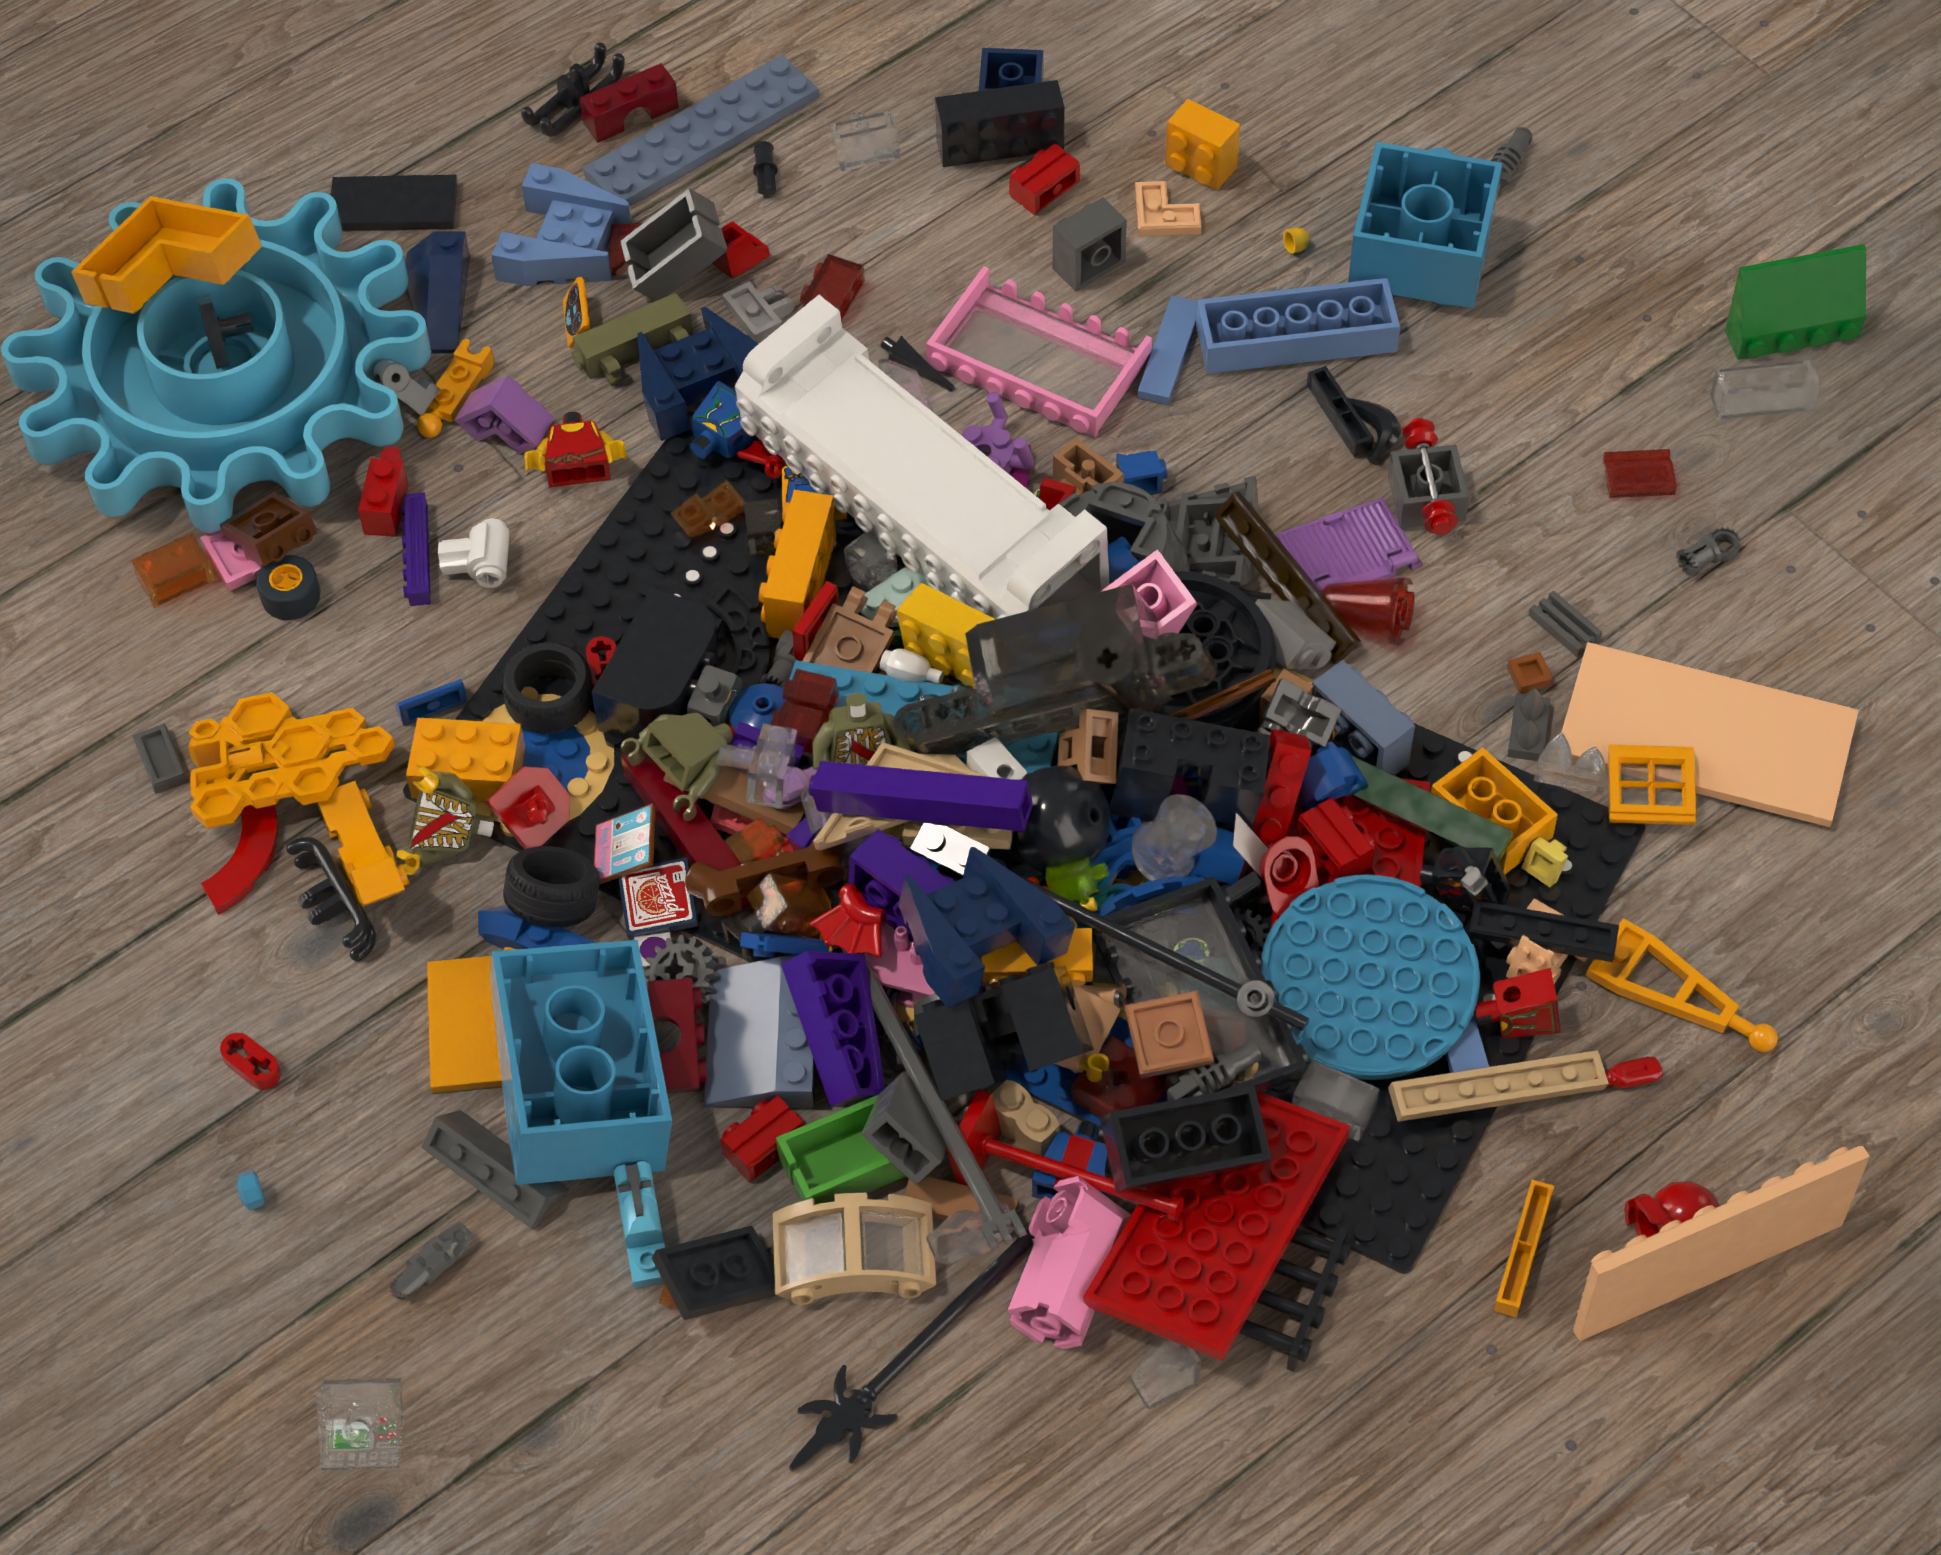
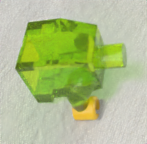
M1089 857L1077 862L1046 868V882L1050 891L1071 901L1079 900L1081 906L1093 912L1097 911L1096 900L1094 897H1089V895L1097 893V880L1109 876L1105 862L1092 866Z

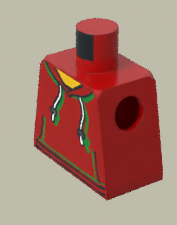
M1551 968L1497 981L1493 984L1495 1000L1476 1003L1477 1024L1499 1022L1502 1037L1504 1038L1561 1033L1558 1002Z

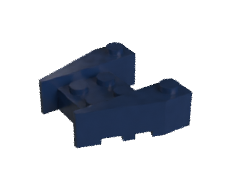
M707 307L701 308L705 330L658 349H652L642 331L637 333L643 398L649 422L661 441L691 429L686 406L705 399L718 381L730 388L735 387L743 372L745 358L759 344Z
M975 846L969 848L963 879L925 894L909 874L905 876L898 904L906 926L909 925L916 955H920L925 980L947 1008L978 994L985 965L979 959L980 957L1017 941L1036 965H1040L1068 952L1075 924L1054 899Z

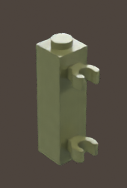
M677 293L671 294L574 336L575 351H572L574 363L579 370L583 368L590 379L604 374L612 386L623 381L618 372L621 370L620 366L639 358L637 333L642 331L652 349H658L693 335L691 313Z

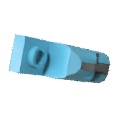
M639 1161L634 1165L625 1166L623 1164L617 1166L614 1170V1177L633 1287L636 1289L662 1284L664 1281L651 1259L657 1249L665 1248L650 1164L645 1161Z

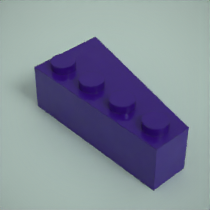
M805 951L781 963L830 1107H850L879 1095L885 1089L865 954Z

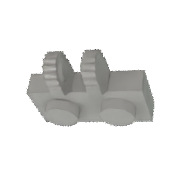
M748 281L722 294L725 306L748 335L757 343L766 339L783 325L781 319L791 314L795 308V304L790 298L782 299L785 296V292L779 285L758 292L752 283Z

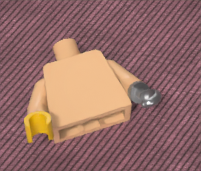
M1093 985L1073 986L1094 1050L1054 1064L1068 1068L1074 1073H1081L1085 1070L1086 1076L1091 1082H1098L1102 1078V1070L1108 1071L1109 1068L1108 1057L1099 1053L1121 1010L1118 1007H1122L1124 1002L1117 988Z

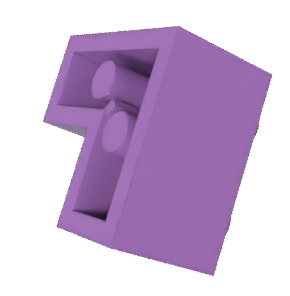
M505 376L472 391L454 421L477 441L497 434L518 454L538 447L554 417L545 410V407L540 402L528 395L518 382Z

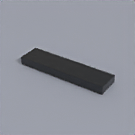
M1475 900L1468 937L1518 946L1521 937L1524 935L1535 944L1555 953L1613 962L1619 925Z

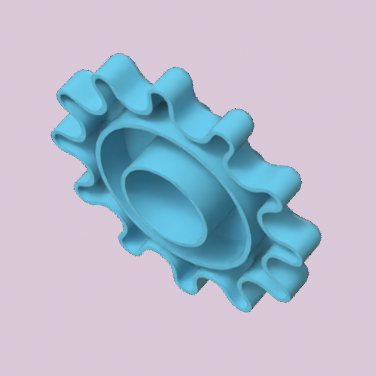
M224 178L210 183L205 188L202 206L248 214L251 217L244 187L240 182ZM313 192L298 200L290 212L282 218L263 221L251 217L262 247L224 285L173 275L134 314L114 310L111 307L104 308L85 304L71 273L80 263L62 257L43 261L35 271V281L46 310L61 320L50 328L15 332L3 341L1 347L4 362L11 381L15 386L27 392H54L47 399L26 409L20 416L19 426L30 456L39 464L50 466L81 453H96L97 455L85 470V480L97 510L104 516L113 518L126 515L148 491L162 486L181 488L191 523L201 532L207 533L221 531L220 524L232 517L235 495L241 488L253 482L272 481L280 484L291 499L300 506L312 507L321 504L327 499L331 486L322 454L324 448L339 439L347 438L360 440L372 446L387 447L393 445L401 438L403 420L397 395L390 388L375 382L373 370L376 364L384 359H390L403 365L408 372L423 368L428 364L432 351L425 319L421 314L409 310H379L383 305L403 295L408 286L409 278L401 247L396 242L390 240H378L350 252L335 250L340 244L343 235L336 201L327 193ZM126 202L115 207L109 214L108 219L111 231L113 232L142 204ZM209 294L216 317L219 316L220 319L249 312L254 332L225 338L226 342L223 343L230 366L219 369L216 368L196 299V297Z

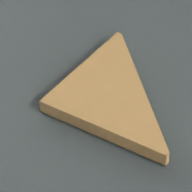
M884 742L881 743L867 763L869 766L990 777ZM833 813L813 842L815 848L821 851L872 834L877 829L882 831L910 820Z

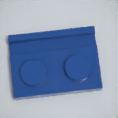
M741 933L740 946L754 949V956L775 958V952L785 953L786 957H795L805 951L829 952L830 946H825L824 940L805 936Z

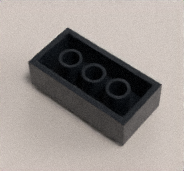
M1058 80L935 97L936 140L943 167L1033 155L1040 150H1047L1054 144H1057L1064 150L1065 107Z
M1255 1085L1113 1111L1100 1119L1116 1193L1259 1166L1271 1159Z

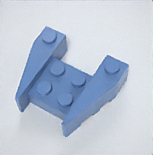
M531 163L522 183L525 209L528 212L544 214L546 217L537 238L501 232L491 255L496 280L523 286L537 285V281L554 280V284H566V279H576L577 277L587 278V282L611 281L612 273L609 252H605L615 228L632 230L629 202L561 168Z

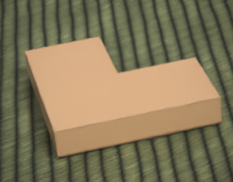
M1166 181L1135 182L1138 236L1201 234L1199 203L1168 204Z

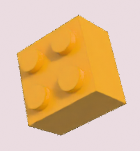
M1187 99L1167 121L1165 165L1197 180L1201 184L1218 190L1238 167L1240 124Z

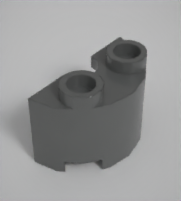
M1281 678L1264 713V721L1261 727L1270 733L1273 728L1307 736L1311 748L1313 745L1325 747L1342 709L1322 698L1304 692L1303 688Z

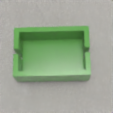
M878 1095L776 1137L778 1158L791 1185H794L795 1193L800 1202L812 1198L815 1201V1205L835 1201V1194L869 1193L907 1177L861 1135Z

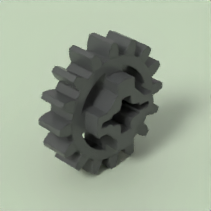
M684 935L679 936L678 943L671 938H667V947L664 949L656 945L654 949L657 956L655 958H646L651 968L644 970L645 978L649 981L692 978L694 987H701L702 1003L706 1004L708 1001L705 993L707 991H716V988L711 985V981L720 978V974L713 970L719 964V961L711 956L713 953L712 949L705 944L703 945L697 938L693 937L689 940ZM692 955L697 957L700 966L695 965L696 960L692 958Z

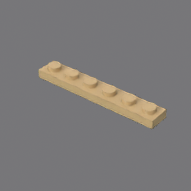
M1596 1050L1392 1082L1388 1089L1397 1120L1400 1122L1604 1090L1609 1083L1599 1052Z

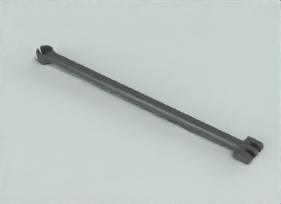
M865 956L873 1009L987 1220L986 1223L980 1225V1228L991 1251L999 1248L998 1241L994 1236L997 1233L1001 1235L1005 1244L1013 1241L1008 1231V1228L1012 1226L1019 1238L1027 1235L1015 1209L1004 1213Z

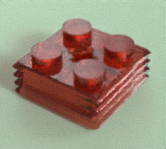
M1110 1036L1099 1051V1053L1104 1054L1109 1059L1108 1071L1102 1070V1078L1098 1082H1091L1087 1078L1085 1070L1081 1072L1071 1085V1100L1102 1118L1109 1112L1155 1104L1165 1089L1158 1075L1140 1079L1134 1048L1114 1036ZM1122 1082V1084L1119 1085V1087L1114 1086L1115 1083Z

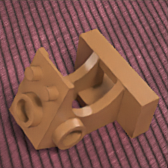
M1094 709L1080 710L1079 727H1065V732L1059 733L1058 766L1064 765L1078 768L1084 781L1103 785L1116 784L1118 712Z

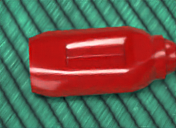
M1649 1056L1617 1063L1605 1072L1609 1083L1607 1086L1619 1089L1653 1083L1663 1077L1658 1059Z

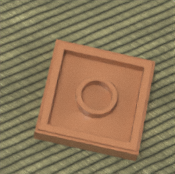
M1198 991L1125 1005V1013L1140 1079L1214 1063Z

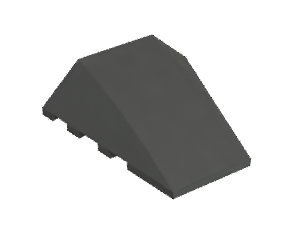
M1255 475L1244 478V483L1229 486L1227 482L1215 485V490L1197 495L1195 491L1183 493L1181 499L1167 502L1166 498L1156 500L1186 551L1190 572L1214 576L1238 586L1253 580L1255 566L1213 514L1233 492H1240L1259 515L1257 479Z

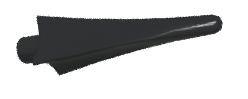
M903 336L897 342L889 337L883 339L880 347L889 353L888 363L922 376L948 391L954 390V385L916 352Z

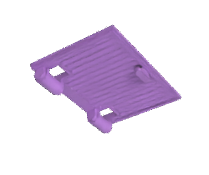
M1383 497L1275 534L1323 594L1335 590L1338 595L1396 576L1397 568L1408 565L1413 570L1422 566L1420 559Z

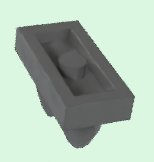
M1536 688L1529 691L1528 694L1516 693L1507 757L1542 762L1551 698L1541 697L1540 692Z

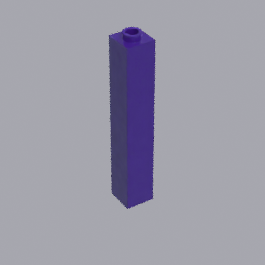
M820 761L816 774L812 775L809 780V795L813 796L817 811L1024 832L1033 806L1027 780Z

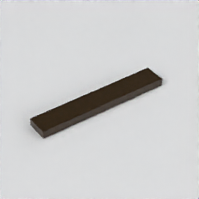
M1233 492L1213 516L1281 600L1290 601L1336 642V645L1330 651V660L1333 664L1344 660L1361 642L1360 638L1240 492Z

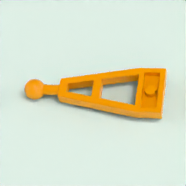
M1624 918L1618 924L1619 930L1613 962L1594 959L1587 970L1586 977L1617 995L1720 1033H1724L1729 1026L1748 1037L1751 1047L1758 1052H1769L1778 1043L1777 1031L1771 1025L1764 1023L1754 1025L1737 1015L1739 1005L1657 937ZM1646 951L1685 981L1674 998L1627 981ZM1694 990H1696L1722 1013L1718 1015L1686 1002Z

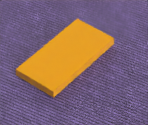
M491 956L427 962L430 1088L432 1093L502 1087L490 985Z

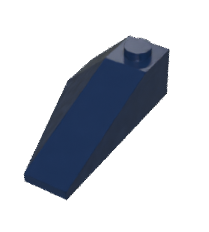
M433 231L406 254L405 264L409 278L407 290L413 310L421 314L425 319L431 354H453L459 346L470 262L465 231Z

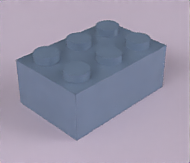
M1342 660L1312 682V696L1322 698L1342 709L1335 723L1337 735L1332 741L1337 747L1345 748L1351 756L1394 776L1409 765L1415 730L1413 721L1406 713L1398 711L1382 691L1375 690L1358 669L1351 668Z

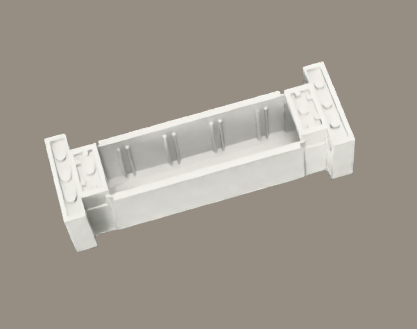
M816 296L747 355L743 363V372L735 385L738 400L736 404L740 411V424L744 431L750 436L756 435L762 440L764 446L771 454L780 455L795 474L801 473L805 476L815 491L820 494L824 492L826 495H833L834 505L840 512H848L855 518L857 525L864 532L868 533L870 531L878 538L880 544L888 552L894 551L898 554L909 570L912 572L918 571L923 575L930 587L942 591L944 594L1005 623L1010 653L1015 652L1020 658H1030L1032 661L1045 656L1044 653L1051 636L1058 637L1061 629L1055 626L1063 608L1070 610L1075 598L1099 608L1101 601L1109 602L1101 592L1109 585L1107 527L1085 509L1076 517L1060 504H1057L1049 511L1046 508V504L870 362L868 348L842 328L840 311L822 296Z

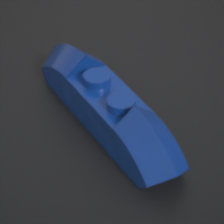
M498 906L478 911V934L488 943L503 950L504 947L528 949L596 943L563 927H545L527 922L516 916L507 906Z

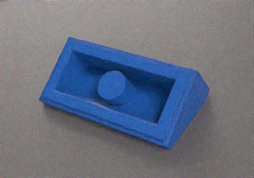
M459 679L396 703L395 708L403 726L417 722V718H427L466 703L467 698L463 681Z

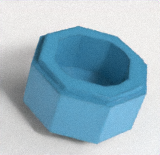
M252 1170L239 1174L237 1190L243 1205L249 1210L264 1206L265 1199L256 1171Z

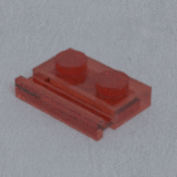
M1670 449L1604 452L1603 464L1605 465L1609 498L1675 495L1677 484L1673 463L1670 459Z

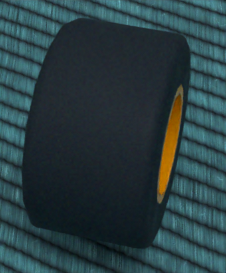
M285 555L279 562L272 561L268 565L262 566L257 574L256 586L265 611L272 617L281 620H296L308 615L316 608L320 601L321 589L313 565L305 558L296 555Z

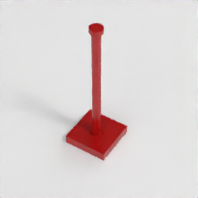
M978 1089L958 1126L981 1170H983L992 1154L1063 1179L1079 1176L1099 1191L1168 1213V1217L1177 1220L1182 1213L1184 1199L1174 1196L1172 1199L1144 1189L1116 1193L1114 1181L1111 1178L998 1141L1002 1133L991 1093ZM947 1147L946 1151L956 1183L968 1186Z

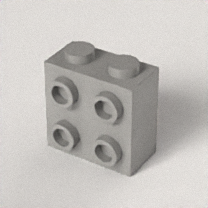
M1257 599L1255 604L1263 612L1273 631L1276 644L1275 665L1286 670H1318V668L1323 667L1331 658L1330 651L1336 645V642L1290 601Z

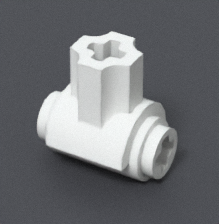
M490 518L472 527L469 532V538L442 540V542H439L438 556L442 574L468 573L482 587L495 588L500 586L502 581L505 580L507 573L510 536L507 525L499 519Z

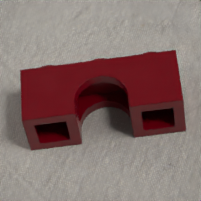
M662 63L580 97L583 124L597 143L624 132L626 116L638 107H643L651 119L679 108L676 82Z
M692 978L648 981L649 1002L653 1022H671L678 1026L681 1031L678 1045L670 1052L659 1053L667 1094L701 1091V1082L707 1081L706 1059L699 1060L698 1045H705L703 1023L697 1024L696 1009H702L701 987H694Z

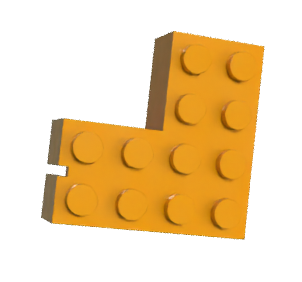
M150 196L71 273L85 304L104 308L111 307L114 310L134 314L173 275L224 285L262 246L251 217L248 214Z

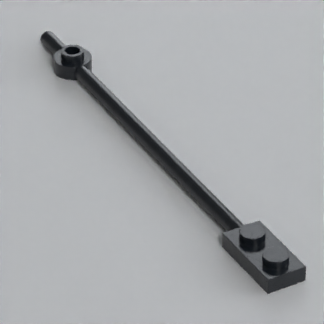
M930 822L923 823L910 847L914 853L963 876L969 848L975 846L988 856L992 853L990 847L943 824ZM1018 875L1054 899L1066 915L1236 998L1238 1007L1246 1017L1253 1020H1261L1270 1015L1301 1031L1306 1029L1310 1018L1276 1002L1272 989L1266 983L1254 980L1241 985ZM1254 993H1259L1262 995L1261 1002L1256 1005L1249 1003L1250 996Z

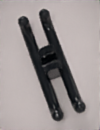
M597 43L594 47V57L591 63L585 69L580 64H573L569 68L570 77L562 74L557 79L558 92L534 113L530 107H524L521 110L523 121L530 126L539 124L542 133L548 137L557 136L582 115L580 97L619 81L625 67L624 56L620 53L615 54L609 74L590 90L588 81L601 70L606 59L607 50L605 44ZM562 104L570 108L554 123H551L550 119H548Z
M301 837L291 841L286 847L290 855H297L300 852L307 851L294 859L295 866L302 869L312 864L319 865L327 877L324 881L301 894L298 903L301 908L306 910L318 905L307 915L312 925H320L347 910L355 926L349 934L343 937L342 943L346 948H353L350 951V958L353 961L362 960L371 953L376 943V932L365 910L321 841L312 837Z

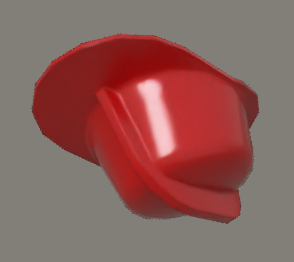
M1287 836L1270 844V847L1264 852L1260 860L1259 871L1262 880L1266 884L1268 900L1272 910L1280 917L1290 906V903L1301 894L1313 887L1318 888L1319 881L1314 853L1306 840L1297 836Z

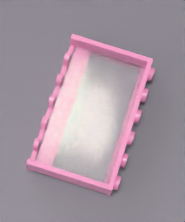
M983 266L926 343L927 362L935 370L946 372L967 384H973L985 389L989 393L997 392L999 396L1016 403L1022 408L1033 410L1044 415L1049 420L1058 421L1072 427L1079 433H1085L1095 438L1142 368L1148 363L1152 351V337L1147 335L1139 347L1135 348L1129 345V332L1123 327L1117 329L1115 339L1101 333V320L1095 315L1089 317L1087 327L1074 322L1073 309L1067 303H1063L1060 306L1059 315L1046 310L1045 297L1041 292L1035 291L1033 293L1031 303L1018 298L1017 285L1010 279L1006 280L1003 284V291L990 286L989 268Z

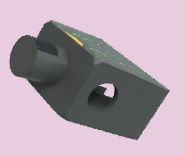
M706 665L687 706L688 714L695 712L701 714L706 720L707 718L711 720L712 723L710 724L712 727L722 723L728 725L729 709L735 697L740 691L749 686L736 674Z

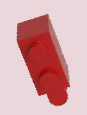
M395 446L384 448L380 459H370L358 508L364 535L397 536L402 515L401 503H404V494H407L409 484L404 462L401 460L400 450Z

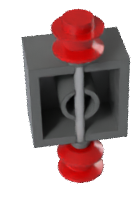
M1415 418L1402 429V435L1406 439L1405 447L1407 450L1391 451L1388 479L1400 528L1424 526L1429 533L1444 535L1449 533L1458 522L1466 521L1469 493L1457 445L1434 447L1438 442L1437 435L1434 433V423L1428 419Z

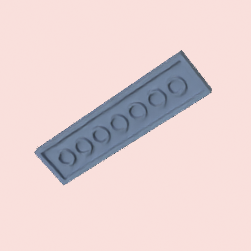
M781 54L583 167L584 176L591 184L628 201L631 206L819 98V89Z

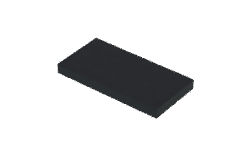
M457 174L333 177L331 196L337 204L342 231L454 229L458 180Z

